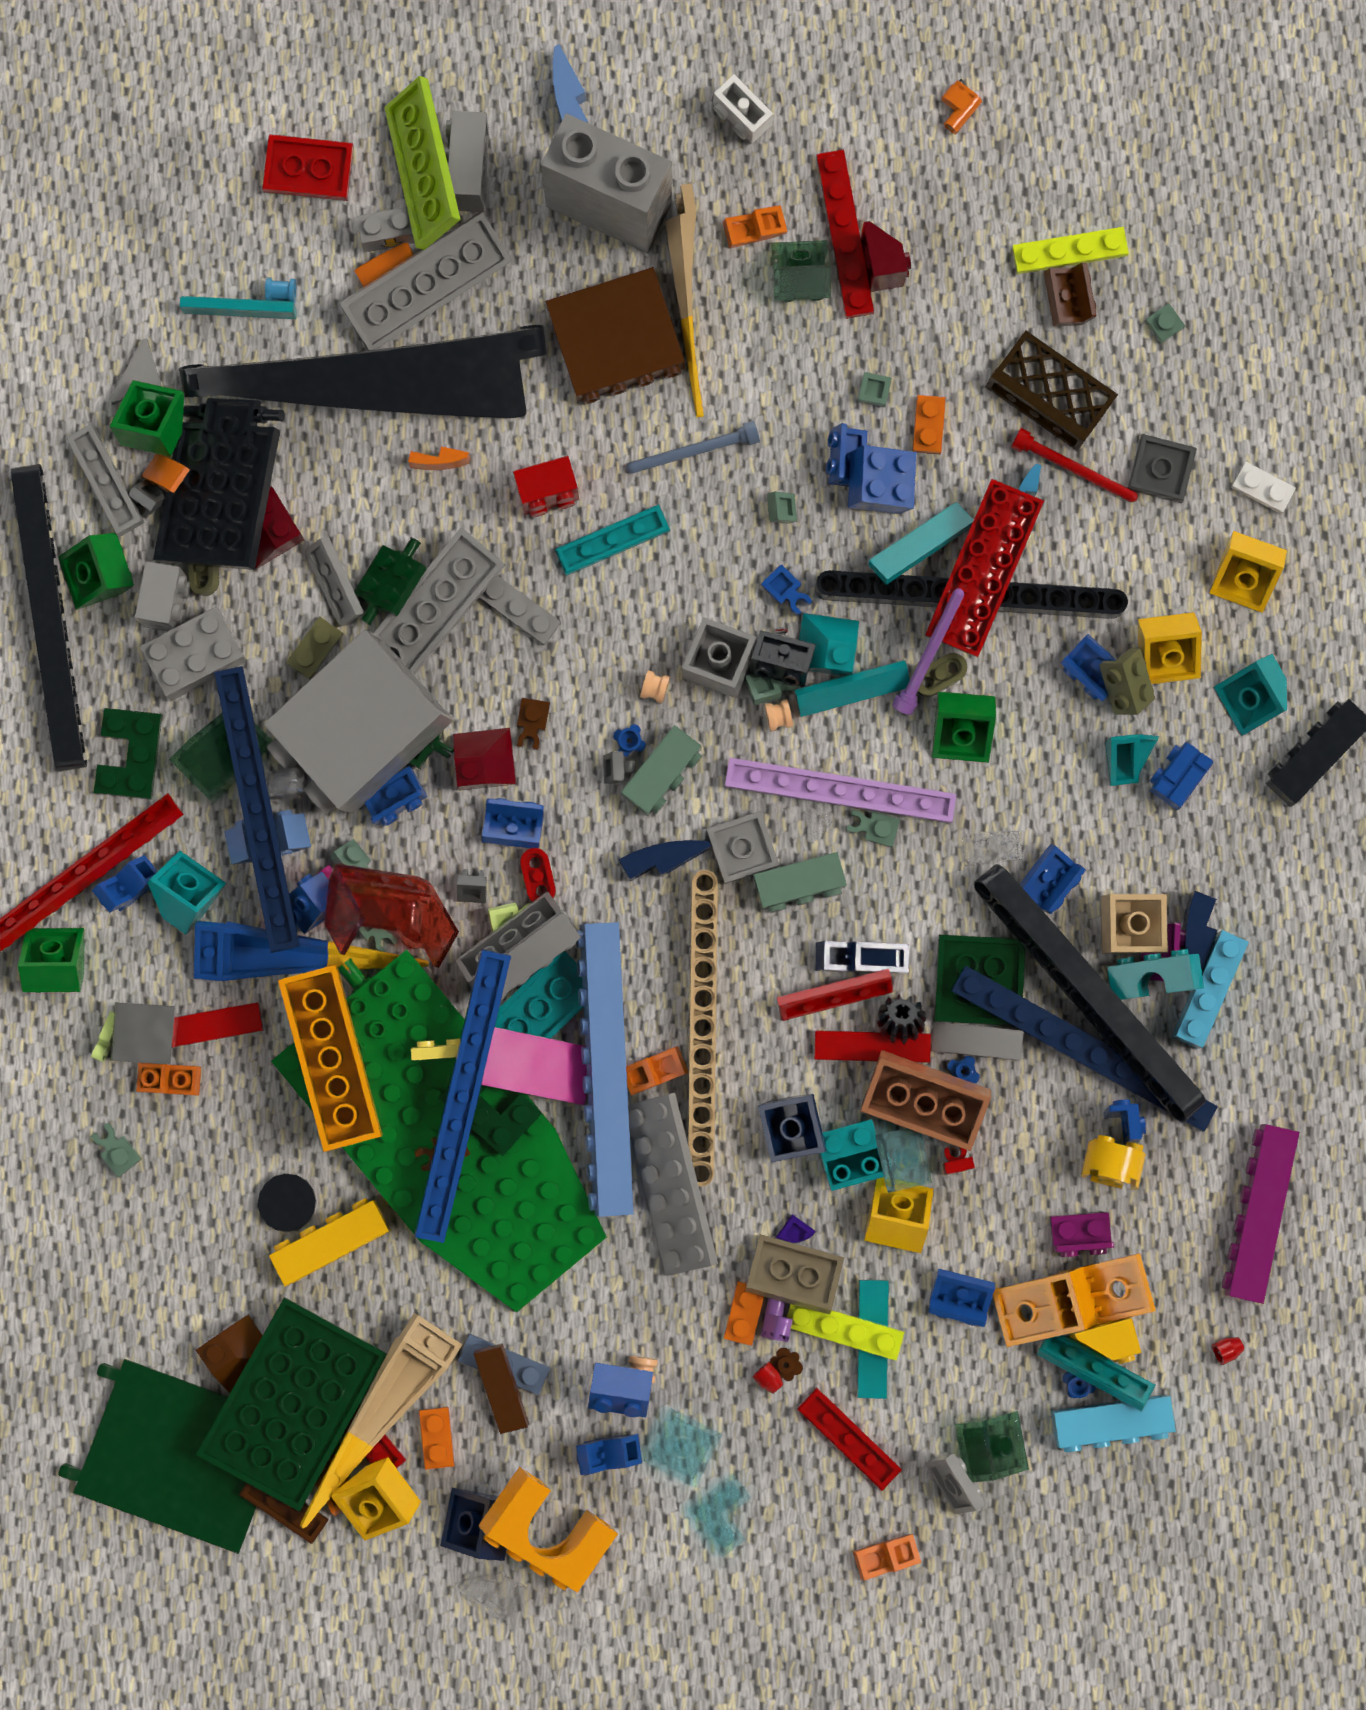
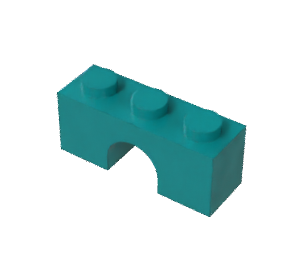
M1188 949L1171 951V957L1161 958V953L1143 955L1144 961L1134 962V957L1116 959L1117 965L1107 966L1110 988L1120 1000L1150 996L1148 983L1154 973L1159 974L1163 978L1166 993L1204 988L1199 954H1189Z

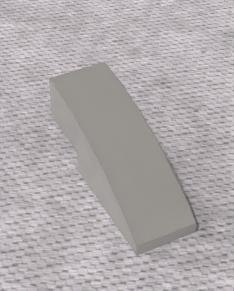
M934 1022L931 1051L1019 1061L1021 1060L1024 1031Z

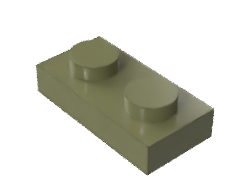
M319 616L286 663L310 680L343 636V632Z

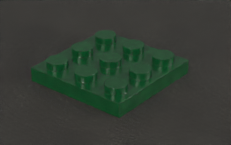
M939 934L934 1022L1012 1026L951 992V989L963 967L968 966L1023 997L1025 947L1018 939Z

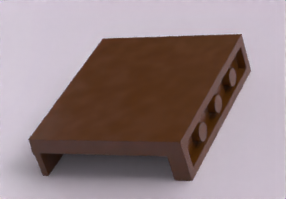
M654 267L545 301L577 403L583 401L584 404H591L600 400V395L611 393L612 396L626 392L629 386L635 384L638 387L648 386L654 382V378L665 376L666 379L680 375L681 370L685 369V361Z

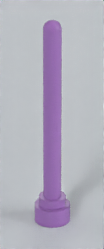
M955 589L906 689L896 695L892 703L896 710L907 715L913 714L918 704L916 693L964 597L962 589Z

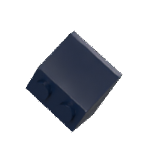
M814 1094L791 1096L758 1105L771 1163L827 1151Z
M452 1487L440 1546L477 1559L505 1561L507 1548L502 1545L498 1548L490 1545L483 1539L485 1533L478 1526L498 1496Z

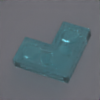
M734 1473L687 1508V1511L722 1557L746 1540L729 1517V1514L751 1498Z

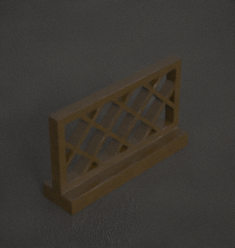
M1026 330L999 367L993 372L985 388L1077 452L1118 396L1116 392ZM1025 341L1036 347L1037 356L1023 357L1021 346ZM1053 359L1058 362L1060 372L1046 373L1044 361ZM1038 362L1041 374L1027 376L1024 363ZM1019 364L1022 377L1012 378L1004 372V369L1007 365ZM1076 375L1082 379L1083 388L1069 390L1067 377ZM1062 378L1064 390L1050 392L1048 379ZM1042 380L1045 393L1035 394L1030 390L1028 382ZM1099 391L1109 398L1105 404L1093 406L1090 393ZM1085 394L1087 407L1073 408L1071 395ZM1065 396L1068 409L1058 410L1053 406L1052 398ZM1094 411H1099L1095 417ZM1089 412L1091 423L1087 429L1076 422L1075 414Z

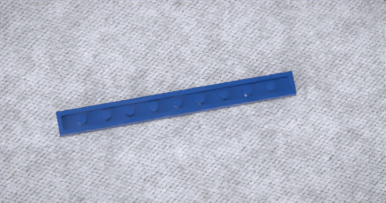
M481 949L414 1234L417 1238L441 1243L445 1241L511 956L485 949Z

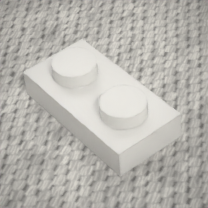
M1248 462L1244 463L1231 487L1280 514L1284 512L1296 489L1294 486Z

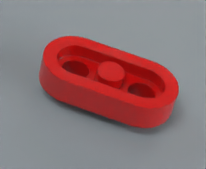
M539 848L526 850L521 856L520 864L529 899L534 902L540 897L536 894V889L539 886H545L554 899L556 887L548 855ZM538 858L541 861L540 866L532 868L530 866L531 859Z

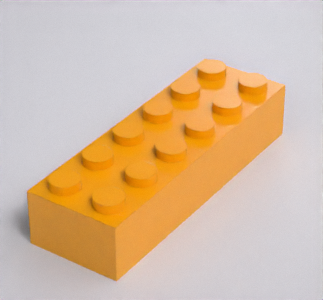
M332 965L278 980L323 1152L381 1137L383 1135L338 966Z

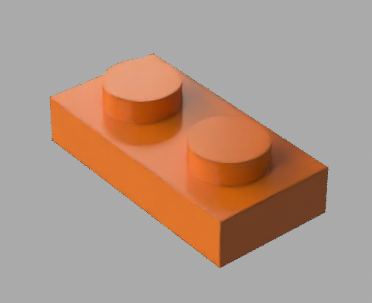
M917 395L912 452L941 455L946 397Z
M737 1281L724 1339L752 1346L764 1296L746 1292L747 1283Z
M449 1407L419 1410L425 1470L454 1467Z

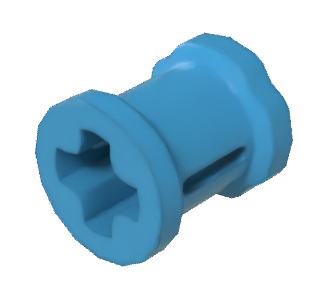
M267 277L265 300L291 301L295 304L296 279L273 281L272 278Z

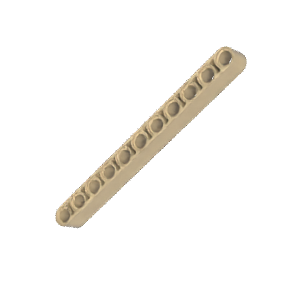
M709 870L698 871L692 879L688 1146L694 1168L698 1165H703L709 1170L708 1179L704 1182H698L699 1187L707 1186L713 1180L715 1149L718 881L715 874ZM704 876L710 878L713 882V887L709 891H701L696 885L699 878ZM702 905L709 906L713 912L711 918L708 920L699 919L696 915L698 907ZM700 934L709 935L712 939V945L708 949L699 948L695 941L697 936ZM704 962L710 965L712 973L709 977L700 978L697 976L695 967L699 963ZM701 991L709 993L712 999L710 1005L707 1007L698 1006L695 1002L697 993ZM700 1020H705L711 1025V1032L706 1036H699L695 1032L694 1026ZM705 1049L710 1053L711 1059L708 1064L699 1065L695 1062L694 1054L697 1050ZM699 1078L707 1079L710 1083L709 1092L703 1095L698 1094L694 1090V1082ZM698 1107L708 1109L710 1112L708 1122L704 1124L697 1123L693 1118L695 1109ZM698 1136H704L709 1140L710 1146L705 1153H698L693 1148V1141Z

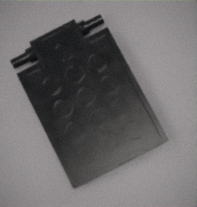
M208 398L206 403H201L199 406L185 405L183 408L184 416L199 417L200 420H203V423L183 422L182 434L173 451L172 460L190 470L174 493L167 491L165 493L153 560L168 564L255 570L281 431L275 427L257 426V423L265 424L268 421L282 422L285 418V413L283 410L268 409L266 406H261V401Z

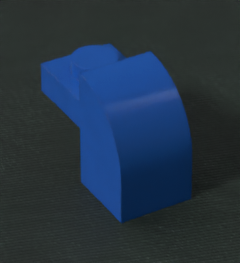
M143 855L128 862L114 877L97 884L92 892L109 913L117 909L122 911L150 890L148 885L149 879L158 871L148 858Z
M638 1434L585 1441L584 1444L576 1446L580 1475H590L609 1469L628 1468L642 1463Z

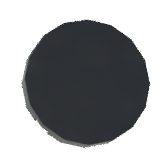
M294 1174L274 1176L264 1184L258 1199L260 1216L265 1223L277 1231L284 1232L298 1230L308 1224L315 1213L317 1204L315 1191L309 1182Z

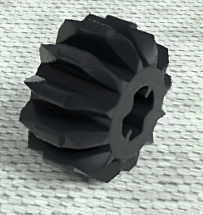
M900 994L896 997V1001L888 997L885 1005H881L878 1009L877 1025L881 1028L882 1037L891 1035L890 1040L892 1043L896 1039H901L903 1045L907 1042V1038L915 1041L918 1038V1034H922L925 1029L926 1013L922 1011L921 1002L912 1003V996L905 1000L902 999Z

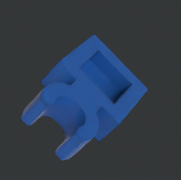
M782 564L761 583V586L780 605L787 600L790 603L792 613L797 616L801 614L800 609L796 607L797 601L803 600L808 606L812 603L811 598L807 594L796 591L801 586V583Z

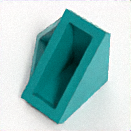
M1134 734L1110 737L1105 742L1110 785L1139 783V774L1160 736Z

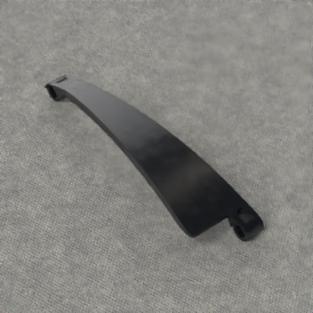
M528 325L503 333L352 353L221 366L194 364L180 367L179 372L184 397L224 395L359 410L448 416L518 418L526 414L519 360L544 356L547 354L544 326Z

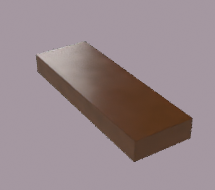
M503 1343L475 1350L473 1354L500 1434L528 1428L529 1421Z
M246 1483L239 1494L310 1544H313L329 1520L325 1515L318 1512L308 1526L302 1528L300 1523L309 1507L308 1503L305 1502L299 1512Z

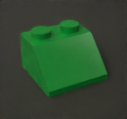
M132 380L110 424V428L120 445L171 457L182 434L184 393L181 390Z
M116 532L89 535L58 556L76 610L119 596L135 586Z
M938 692L932 758L989 763L996 721V697Z
M33 928L25 933L18 962L22 992H81L84 978V928Z

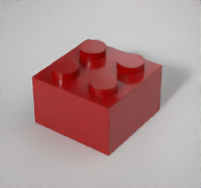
M569 456L513 471L525 515L531 514V517H539L547 514V509L557 506L559 510L567 509L575 505L574 501L579 500L578 487Z

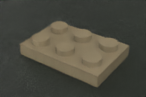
M760 1234L745 1291L830 1315L844 1257Z

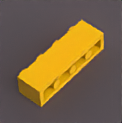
M364 1198L351 1205L353 1211L343 1216L340 1211L325 1219L327 1225L316 1229L315 1225L300 1232L301 1239L290 1243L289 1239L275 1245L273 1247L275 1252L270 1254L269 1257L285 1287L390 1232L391 1229L376 1200L368 1202L367 1198Z

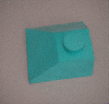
M803 613L799 640L816 644L809 671L839 676L853 674L859 621Z
M1273 654L1253 662L1214 686L1241 736L1287 710V678Z
M179 851L149 879L148 885L162 918L186 935L195 926L196 922L202 919L226 885V882L182 851Z

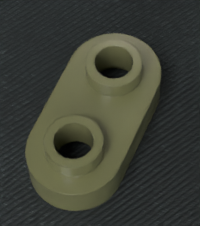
M188 565L191 590L201 596L212 595L219 586V567Z
M949 653L932 662L924 678H930L933 681V686L927 688L921 683L917 693L924 697H931L960 681L967 672V662L964 657L957 653ZM949 664H955L957 666V672L953 674L949 673L947 670V666Z

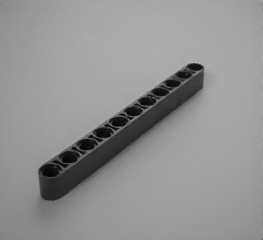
M41 464L11 468V480L53 760L56 771L62 772L86 768L87 760L83 758V753H86L83 732L79 731V725H81L79 706L75 704L74 698L77 697L74 676H71L70 672L73 666L70 648H67L66 642L69 641L66 620L63 621L62 619L64 606L62 593L58 592L60 580L58 566L54 565L53 559L56 558L53 537L50 538L49 533L52 527L49 510H46L45 506L48 500L45 482L42 483L41 476L44 474Z
M828 570L820 573L817 577L815 591L821 599L828 601L937 608L940 598L936 596L935 589L946 587L949 578L900 575L888 583L893 588V593L885 596L878 591V586L884 582L876 573ZM827 579L832 580L836 584V589L832 592H827L822 589L821 582ZM854 581L861 582L865 590L859 594L853 593L849 588L850 583ZM1010 582L1005 593L1007 600L1001 603L998 612L1115 619L1121 616L1127 608L1128 597L1123 591L1118 589ZM910 585H916L920 588L921 595L919 597H911L908 595L906 588ZM1025 592L1031 593L1035 598V603L1032 605L1023 603L1021 594ZM1057 594L1061 596L1063 605L1060 607L1053 606L1049 600L1050 595ZM1080 596L1088 597L1092 602L1091 608H1082L1078 603V598ZM1115 598L1118 600L1120 609L1114 611L1108 608L1107 599Z
M995 864L974 881V888L978 895L1176 1120L1180 1122L1187 1121L1206 1103L1205 1097L1199 1088L1003 866Z

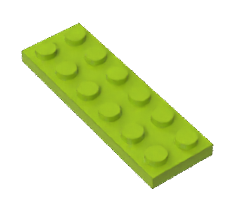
M418 76L384 108L415 246L425 250L461 219L429 81L425 77Z

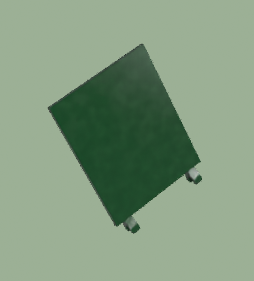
M124 1359L121 1369L106 1363L100 1364L97 1375L116 1381L83 1468L80 1469L64 1463L61 1465L58 1475L77 1481L73 1492L77 1495L239 1554L257 1506L239 1495L246 1482L196 1455L228 1396L128 1359Z

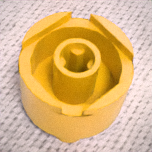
M1098 1135L1097 1139L1094 1138L1088 1142L1081 1177L1085 1178L1091 1175L1090 1181L1121 1189L1123 1183L1131 1184L1130 1190H1138L1146 1154L1143 1152L1144 1146L1132 1142H1126V1146L1116 1144L1114 1138Z

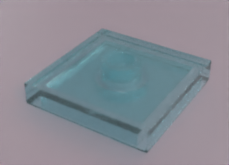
M906 1128L875 1135L888 1193L932 1183L921 1133Z
M670 1407L644 1461L696 1487L722 1433Z

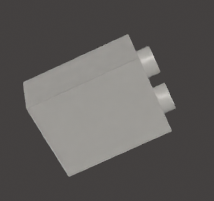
M566 113L541 163L546 207L648 254L672 204V161Z
M365 629L271 716L264 725L275 736V739L267 745L269 752L288 771H292L298 764L312 779L304 788V791L323 812L328 814L333 808L337 807L339 810L354 814L368 799L377 793L376 791L446 729L454 719L384 640Z

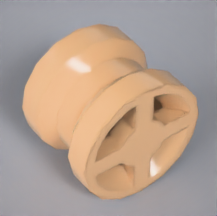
M648 670L640 698L647 699L650 697L655 699L657 703L662 704L670 676H656L653 671Z
M787 699L781 700L779 704L775 705L772 703L764 704L770 732L776 731L778 727L782 726L786 728L793 727Z
M629 1356L628 1360L631 1365L630 1368L654 1372V1368L658 1365V1360L653 1358ZM653 1374L652 1383H655L656 1377Z

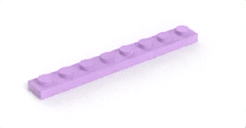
M729 758L725 787L945 823H952L957 795Z

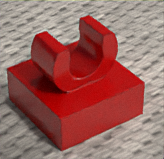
M949 1147L944 1148V1157L949 1161L942 1164L944 1176L975 1168L973 1157L965 1158L966 1149L959 1147L960 1155L953 1157L950 1154Z

